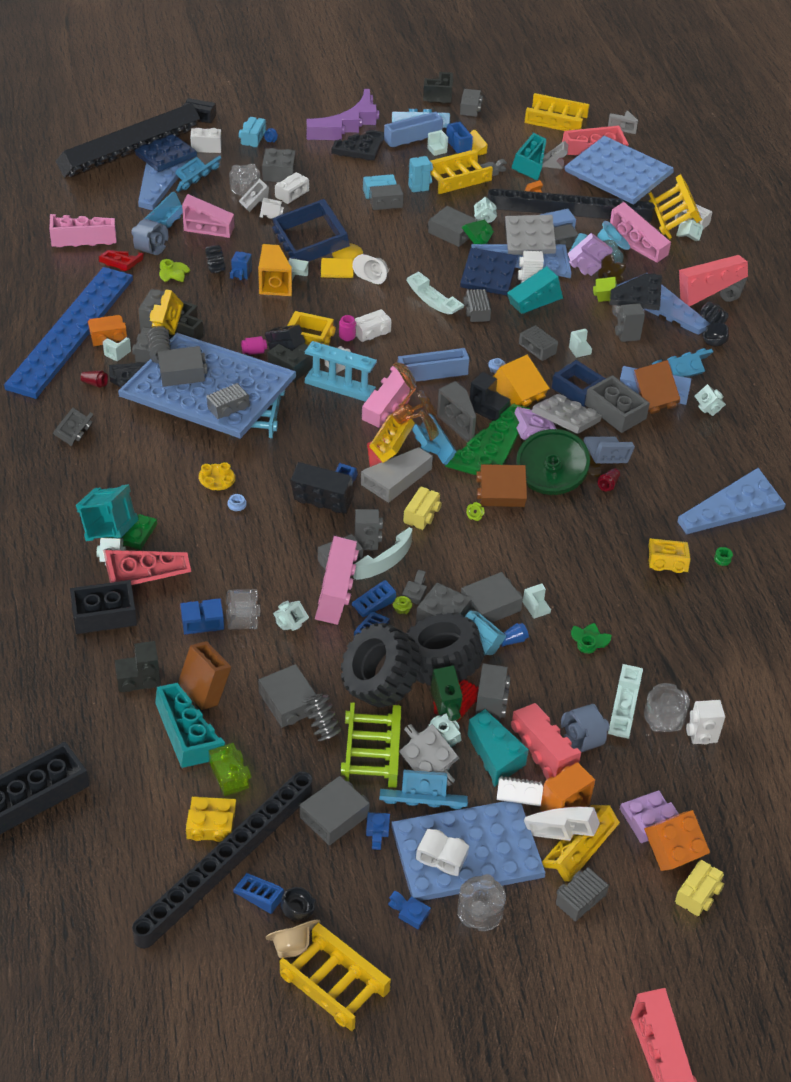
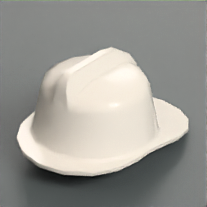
M365 254L354 258L353 270L358 277L374 284H381L385 281L389 269L383 259Z

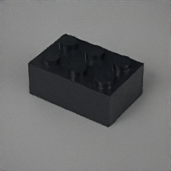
M298 462L290 480L294 500L300 503H309L318 508L331 509L336 513L342 512L347 514L354 497L352 476Z
M131 580L70 588L76 634L137 626Z

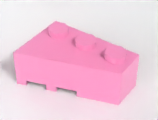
M187 194L182 204L184 231L230 238L234 229V214Z
M394 365L390 369L392 372L389 377L382 379L381 383L383 385L378 391L374 390L362 406V420L378 428L384 424L390 414L398 413L400 408L410 400L411 373Z

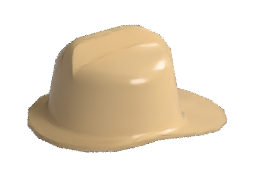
M312 920L293 928L275 931L268 934L266 939L273 941L279 958L296 957L301 955L309 945V930L318 922L321 923V921Z

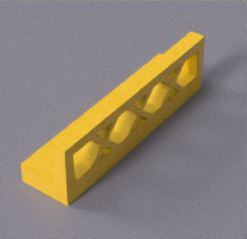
M393 413L390 414L369 447L384 463L397 454L415 422L409 418L401 424Z
M590 805V807L595 808L600 822L595 835L573 834L570 841L560 840L542 861L543 867L557 869L562 879L570 882L573 876L581 870L620 823L610 805Z

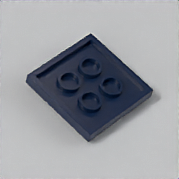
M174 134L135 149L136 156L158 172L197 157V151Z
M471 247L460 287L473 290L485 289L486 292L508 296L507 292H509L518 255Z

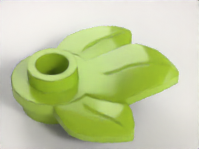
M164 259L160 262L161 270L159 276L164 282L169 281L171 278L184 282V273L190 272L189 267L181 262H174L170 259Z

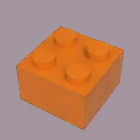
M578 762L572 766L565 767L560 774L550 777L545 781L540 810L544 812L566 807H588L591 802L595 779Z
M693 810L682 812L644 828L661 871L674 869L710 853Z

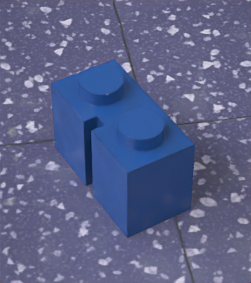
M461 122L447 124L446 135L448 143L453 146L456 153L472 150L473 136Z
M221 599L203 600L201 604L198 601L180 603L184 634L224 630Z

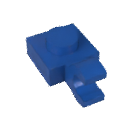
M368 812L366 836H373L372 849L381 850L382 837L389 836L390 814Z
M394 891L389 897L391 901L388 905L400 911L399 919L416 929L420 928L430 913L431 908L412 896L406 901L403 895Z

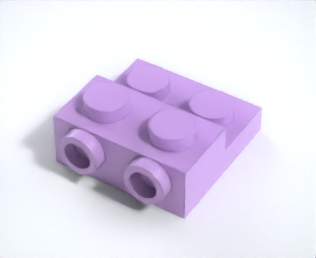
M591 233L568 253L569 263L573 268L579 267L582 274L592 276L602 267L601 262L603 258L611 254L613 250L612 247Z
M517 407L514 412L519 421L517 430L524 440L537 432L556 429L553 422L533 413L530 409Z
M660 791L620 805L622 814L640 843L649 841L644 828L678 814L672 803L667 804Z

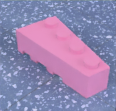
M623 202L612 209L610 223L627 240L630 248L655 262H659L669 255L671 242L626 203Z
M50 214L49 230L52 247L111 245L116 243L115 218L94 217L92 220H89L86 216H79V218L73 219L70 218V215H63V218H58L56 214Z
M333 537L319 597V605L315 615L316 620L338 625L343 607L348 605L351 594L347 593V591L351 590L353 579L350 578V575L354 576L356 564H353V561L356 562L359 550H356L357 541Z

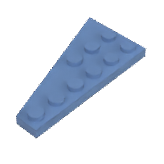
M189 159L160 172L146 163L138 201L139 207L154 210L179 178L175 174L176 170L191 160Z
M471 244L472 248L508 254L507 244ZM556 244V253L543 254V268L547 266L557 276L571 278L566 245ZM523 254L518 255L516 268H521L519 267V258L523 257Z
M662 284L660 309H644L657 316L661 314L670 322L674 320L680 323L681 327L698 335L706 331L707 325L710 324Z
M757 468L680 515L678 523L686 534L783 510L785 503L760 469Z

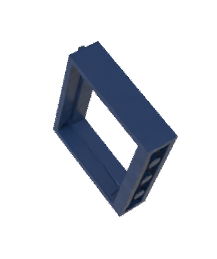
M325 199L272 218L274 224L272 227L273 232L277 234L279 242L283 244L285 252H288L291 259L309 262L350 246L347 232ZM323 216L336 236L296 251L284 230Z

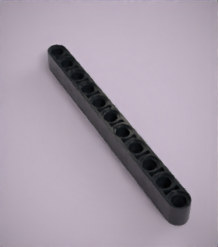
M490 189L487 197L496 205V210L545 214L569 209L573 216L611 219L612 209L624 202L644 220L651 222L655 208L653 203L647 201H637L633 205L623 199L507 189Z
M303 771L292 776L146 910L132 926L135 945L143 949L152 946L300 807V804L311 797L312 776Z

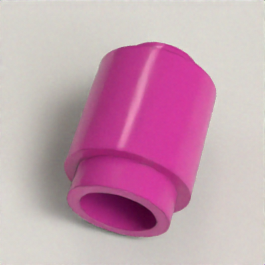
M350 315L343 316L339 321V337L344 341H351L356 337V321Z
M259 336L241 340L242 352L247 355L264 353V350L267 349L266 339Z

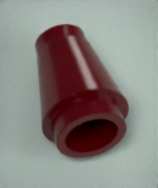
M102 370L81 373V381L101 388L105 387L108 383V375Z
M613 468L598 478L599 488L603 491L613 490L620 477V471Z

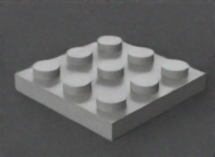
M552 215L505 216L508 254L522 255L523 251H542L543 254L556 253Z
M556 394L534 405L532 409L533 413L577 434L600 422L602 417L596 410L585 408L581 403L570 401L561 394Z

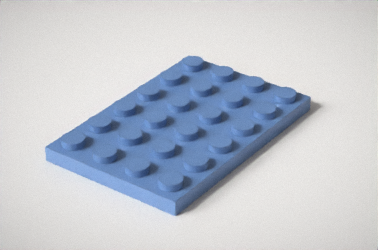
M606 136L600 138L564 166L566 172L633 205L673 173V167Z
M504 801L392 822V831L411 896L418 901H425L545 878L546 872L531 830L527 829L524 822L526 816L522 804ZM427 829L440 830L447 837L460 838L469 845L467 858L458 876L447 874L437 867H431L416 860L417 849Z

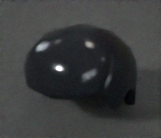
M722 322L707 325L706 332H703L704 342L713 347L722 346L729 338V328Z
M292 887L286 890L281 898V909L284 915L292 921L301 922L307 920L315 911L316 899L312 898L310 892L302 887Z

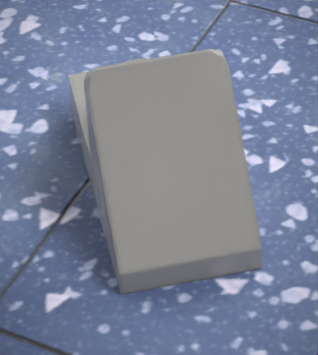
M626 111L625 116L610 113L608 127L620 126L622 132L636 134L638 119L630 112Z
M563 141L546 153L543 158L542 167L563 169L564 160L562 158L568 153V144Z
M259 179L239 202L250 212L259 201L262 202L263 198H268L269 187Z

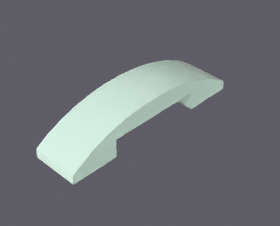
M420 272L407 278V282L413 291L432 308L442 313L453 314L464 307V304L453 296L448 299L429 285L430 280Z
M409 527L397 535L396 544L373 559L367 555L355 563L356 568L353 578L359 580L373 577L396 565L406 555L411 546L412 528Z
M623 664L608 734L629 739L643 668Z

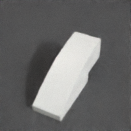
M592 807L552 809L527 816L524 819L525 825L528 830H531L532 836L569 841L573 834L594 836L600 824L595 808Z

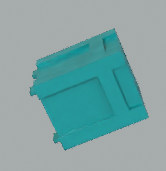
M129 484L117 488H94L76 504L77 512L80 513L85 530L84 537L86 541L105 537L121 538L138 521V516L134 512L130 497L131 490Z

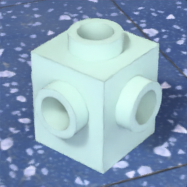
M484 197L474 205V216L478 221L485 219L487 223L492 222L497 217V207L487 197Z
M708 384L695 395V398L700 403L698 407L704 413L708 412L712 416L726 405L722 400L724 396L720 391L714 390Z
M123 538L100 539V546H97V557H100V562H105L103 550L126 551V547H123Z
M285 601L273 613L276 623L282 630L291 629L294 631L300 628L302 623L309 618L300 601Z
M447 714L443 716L438 715L431 720L429 726L433 724L451 747L461 741V733L458 731L460 727L456 720L449 721Z

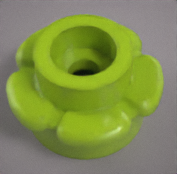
M478 502L469 504L467 507V516L471 520L478 521L485 513L484 508Z
M405 596L395 598V602H393L395 611L399 614H407L412 608L411 599Z

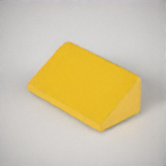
M476 130L471 131L470 134L473 136L472 150L476 149L478 155L487 154V143Z
M322 258L321 277L353 278V259Z

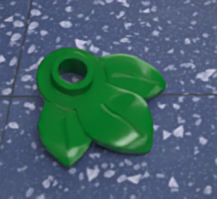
M595 623L588 625L584 629L573 626L571 630L572 638L577 642L578 649L583 653H593L597 648L606 647L611 641V634H600Z

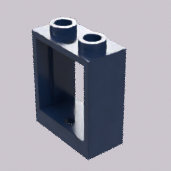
M575 360L553 375L552 389L566 396L569 400L579 402L583 407H586L587 389L606 378ZM575 375L589 384V386L582 390L568 381V379Z

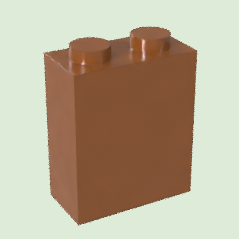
M668 360L634 370L633 375L639 394L650 403L648 409L650 414L660 412V409L665 407L672 409L678 406L680 396Z
M481 465L480 471L476 473V482L480 483V488H477V499H480L481 506L525 507L527 500L525 465Z
M207 641L190 645L178 684L201 710L218 706L231 666Z

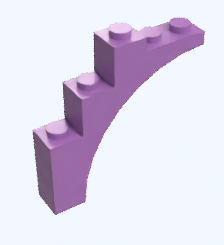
M364 89L361 100L348 111L325 118L307 119V140H342V134H345V132L359 133V127H362V125H376V119H379V110H376V104H373V95H370V89Z

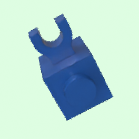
M235 252L231 260L232 270L230 278L248 279L252 271V254Z

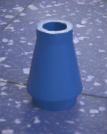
M516 623L504 632L506 638L500 645L503 647L525 642V639L529 638L525 625L523 623Z

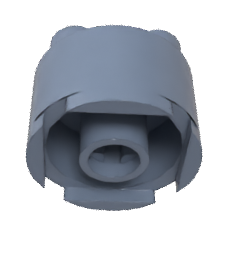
M143 219L132 229L134 248L136 250L154 255H159L166 247L164 245L165 240L168 241V229L165 225Z
M595 704L566 712L561 719V727H565L567 733L563 736L570 739L572 742L570 746L573 749L578 748L581 752L605 743L607 731L610 729L609 723L606 719H603Z

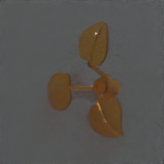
M394 363L392 366L398 370L407 386L411 389L402 403L398 405L399 408L392 412L394 419L398 424H401L406 420L421 416L430 441L434 440L439 435V430L431 416L427 415L423 410H420L418 414H414V411L424 406L428 414L436 416L437 411L422 390L418 391L421 404L414 408L409 404L404 405L416 390V380L411 370L405 364Z

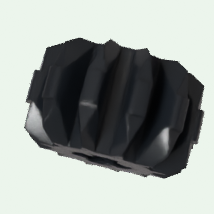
M212 245L206 247L209 271L211 273L224 271L225 262L221 246Z
M711 301L703 305L700 311L702 318L710 324L715 322L725 324L729 317L723 308Z

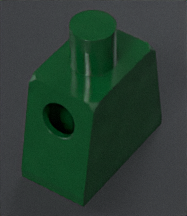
M454 665L433 669L430 691L438 713L441 716L447 714L449 721L458 720L461 717L459 711L461 710L462 693Z

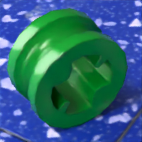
M720 547L716 550L714 560L718 565L727 566L731 563L733 553L726 547Z

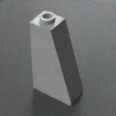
M419 447L384 463H379L361 471V485L389 503L432 469L433 456Z

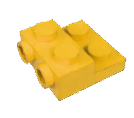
M165 290L161 298V306L154 305L150 313V321L153 328L161 326L166 328L170 335H175L184 303L172 290Z
M650 538L649 568H653L656 571L672 570L675 573L688 572L690 564L688 542Z
M192 797L186 825L187 839L222 842L233 832L236 799Z

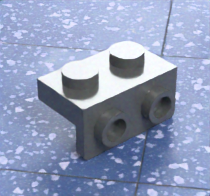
M72 407L53 434L72 446L75 440L80 441L84 435L82 431L90 428L93 423L91 418L94 414L90 412L86 417Z

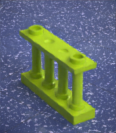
M355 703L350 704V711H346L345 724H349L346 763H341V776H345V781H349L350 774L384 776V778H389L388 787L397 788L401 721L400 705H393L392 714L372 715L355 714ZM354 722L379 723L392 726L391 730H387V732L353 730ZM352 740L386 741V743H391V745L386 750L352 748ZM351 756L385 758V761L390 762L385 767L351 765Z

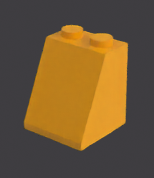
M263 244L258 267L259 294L292 296V267L279 245Z
M528 354L500 366L493 376L497 378L496 391L511 399V405L516 404L527 407L532 401L544 399L546 392L550 389Z

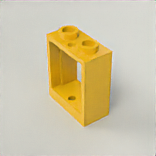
M298 311L294 312L287 325H300L303 328L321 331V336L301 333L305 344L308 346L312 341L329 346L330 338L334 336L336 327L333 326L334 319Z

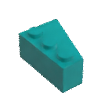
M533 133L515 154L512 169L538 181L543 165L546 138Z
M547 266L507 292L510 304L521 314L563 299L559 277Z
M486 709L469 719L468 737L477 754L480 755L485 770L489 772L494 787L498 785L499 777L508 778L526 765L529 749Z

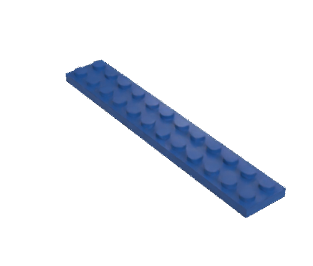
M103 267L4 384L5 390L37 399L90 334L88 320L103 317L133 281V275Z

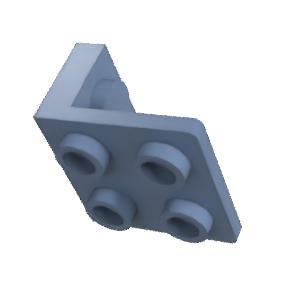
M616 437L584 438V442L595 463L600 464L628 463L635 447L632 442H619Z

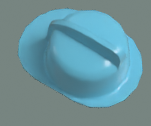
M604 221L602 224L603 229L598 233L597 237L612 247V249L619 246L629 250L630 245L610 222Z

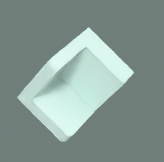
M442 130L428 133L427 149L434 156L447 153V135Z
M694 220L684 221L679 225L676 236H687L694 241H699L704 226L696 223Z
M289 259L288 262L292 267V280L295 274L308 276V261Z
M586 329L571 332L569 348L576 358L592 353V348L586 341L588 333Z
M126 337L121 342L116 343L107 338L103 341L104 355L118 362L131 352L130 339Z
M543 584L524 590L523 603L533 618L551 612L550 607L544 600L546 589Z

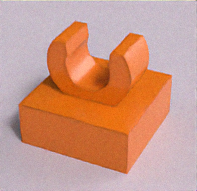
M540 180L527 184L525 191L542 192L543 184Z

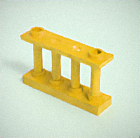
M534 93L532 105L534 109L527 107L525 123L562 131L582 129L583 123L581 117H588L590 104Z
M474 149L431 160L433 170L430 171V175L438 181V194L491 181L493 167L482 168L477 162L478 151ZM473 166L476 170L469 171L467 167ZM460 169V171L463 173L456 175L453 171ZM447 173L450 177L443 178L440 174Z
M681 174L675 177L677 180L676 186L655 198L652 192L649 193L651 198L649 202L655 205L654 209L661 224L659 229L669 239L672 238L669 230L689 218H694L696 223L702 220L690 189ZM680 192V195L671 199L665 204L659 206L660 202L674 195L675 193ZM682 200L684 201L682 205L663 215V211ZM687 209V213L668 224L666 223L668 219Z
M318 922L312 928L313 943L292 964L284 958L280 960V975L286 982H292L329 1012L340 1026H346L349 1030L353 1031L355 1029L356 1017L353 1014L373 993H378L384 998L390 992L391 979ZM319 950H324L330 955V958L310 978L299 971ZM337 964H342L348 969V973L326 993L317 984ZM355 978L362 980L367 986L346 1008L335 1000Z

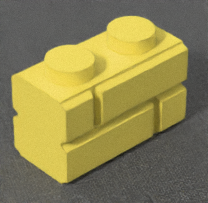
M420 487L404 510V523L411 526L414 525L422 530L427 523L431 524L434 513L439 512L442 505L440 494Z
M700 860L679 889L675 900L676 904L684 909L687 908L689 912L696 916H700L703 910L708 911L714 901L712 896L714 894L719 895L724 887L722 882L723 872L715 867L712 868L710 864Z

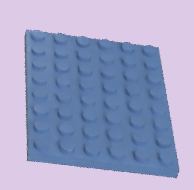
M176 333L170 339L171 349L200 346L201 353H205L208 374H204L205 382L162 387L160 366L150 359L118 393L119 397L241 439L295 379L296 371ZM238 383L249 395L250 406L244 410L232 413L228 417L217 420L215 415L208 410L206 396Z

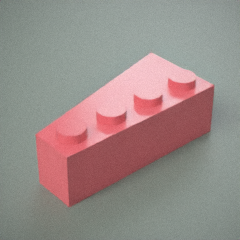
M620 126L564 131L562 142L565 141L568 144L567 155H580L582 151L588 149L603 136L626 146L629 145Z
M740 255L679 270L680 299L690 307L748 277V261Z
M103 550L110 583L131 580V585L191 572L187 552Z
M536 703L513 712L512 729L515 733L519 734L522 744L529 749L534 762L539 764L546 779L555 777L565 767L580 762L581 751L570 746L572 745L570 739L561 736L558 726L550 724V718Z
M666 988L637 994L631 1020L654 1081L697 1082L689 1066L688 1057L685 1053Z

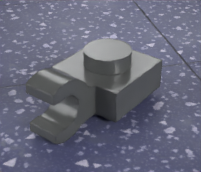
M500 159L496 164L487 162L480 166L482 168L492 166V176L499 175V172L506 171L505 166L502 165L507 164L505 159Z
M418 570L415 581H408L402 593V596L411 599V603L419 605L427 591V586L424 585L426 580L424 578L425 571Z

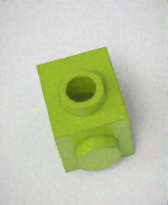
M616 278L596 279L593 293L594 296H597L598 302L610 301L611 289L617 287Z

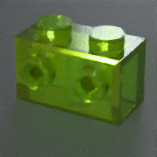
M234 743L208 750L209 764L224 796L249 788L250 770L248 766L244 767L242 753L240 750H236Z

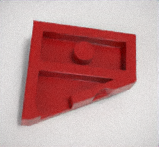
M107 250L99 256V262L107 266L119 268L122 271H128L143 260L144 253L138 252L137 256H131L126 251Z

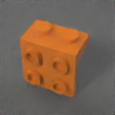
M120 315L88 320L93 346L103 345V341L107 338L117 343L127 337L125 322L123 323L122 316Z

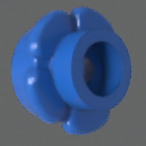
M269 128L265 131L264 137L267 142H275L278 134L275 129Z

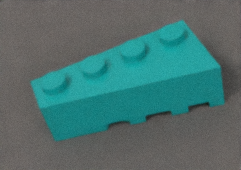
M174 683L157 687L155 704L181 768L223 759L224 740L215 734V729L203 719V714L200 710L195 709L192 705V700L180 685Z

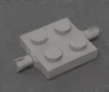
M412 724L408 725L410 730L407 727L404 730L411 737V740L399 750L401 755L414 771L447 773L449 780L447 779V786H450L451 782H455V779L448 770L459 759V756L433 724L420 733L414 729Z

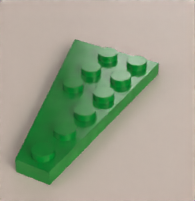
M512 404L500 414V418L496 421L493 420L486 430L480 431L467 442V445L462 450L459 449L445 467L476 475L477 471H480L481 465H505L519 436L517 430L519 421L514 412L517 407L530 408Z

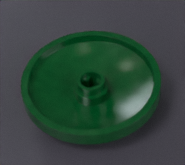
M548 429L531 435L522 443L517 453V465H525L526 485L530 489L541 494L559 495L574 490L585 480L590 468V455L585 443L578 436L565 430Z

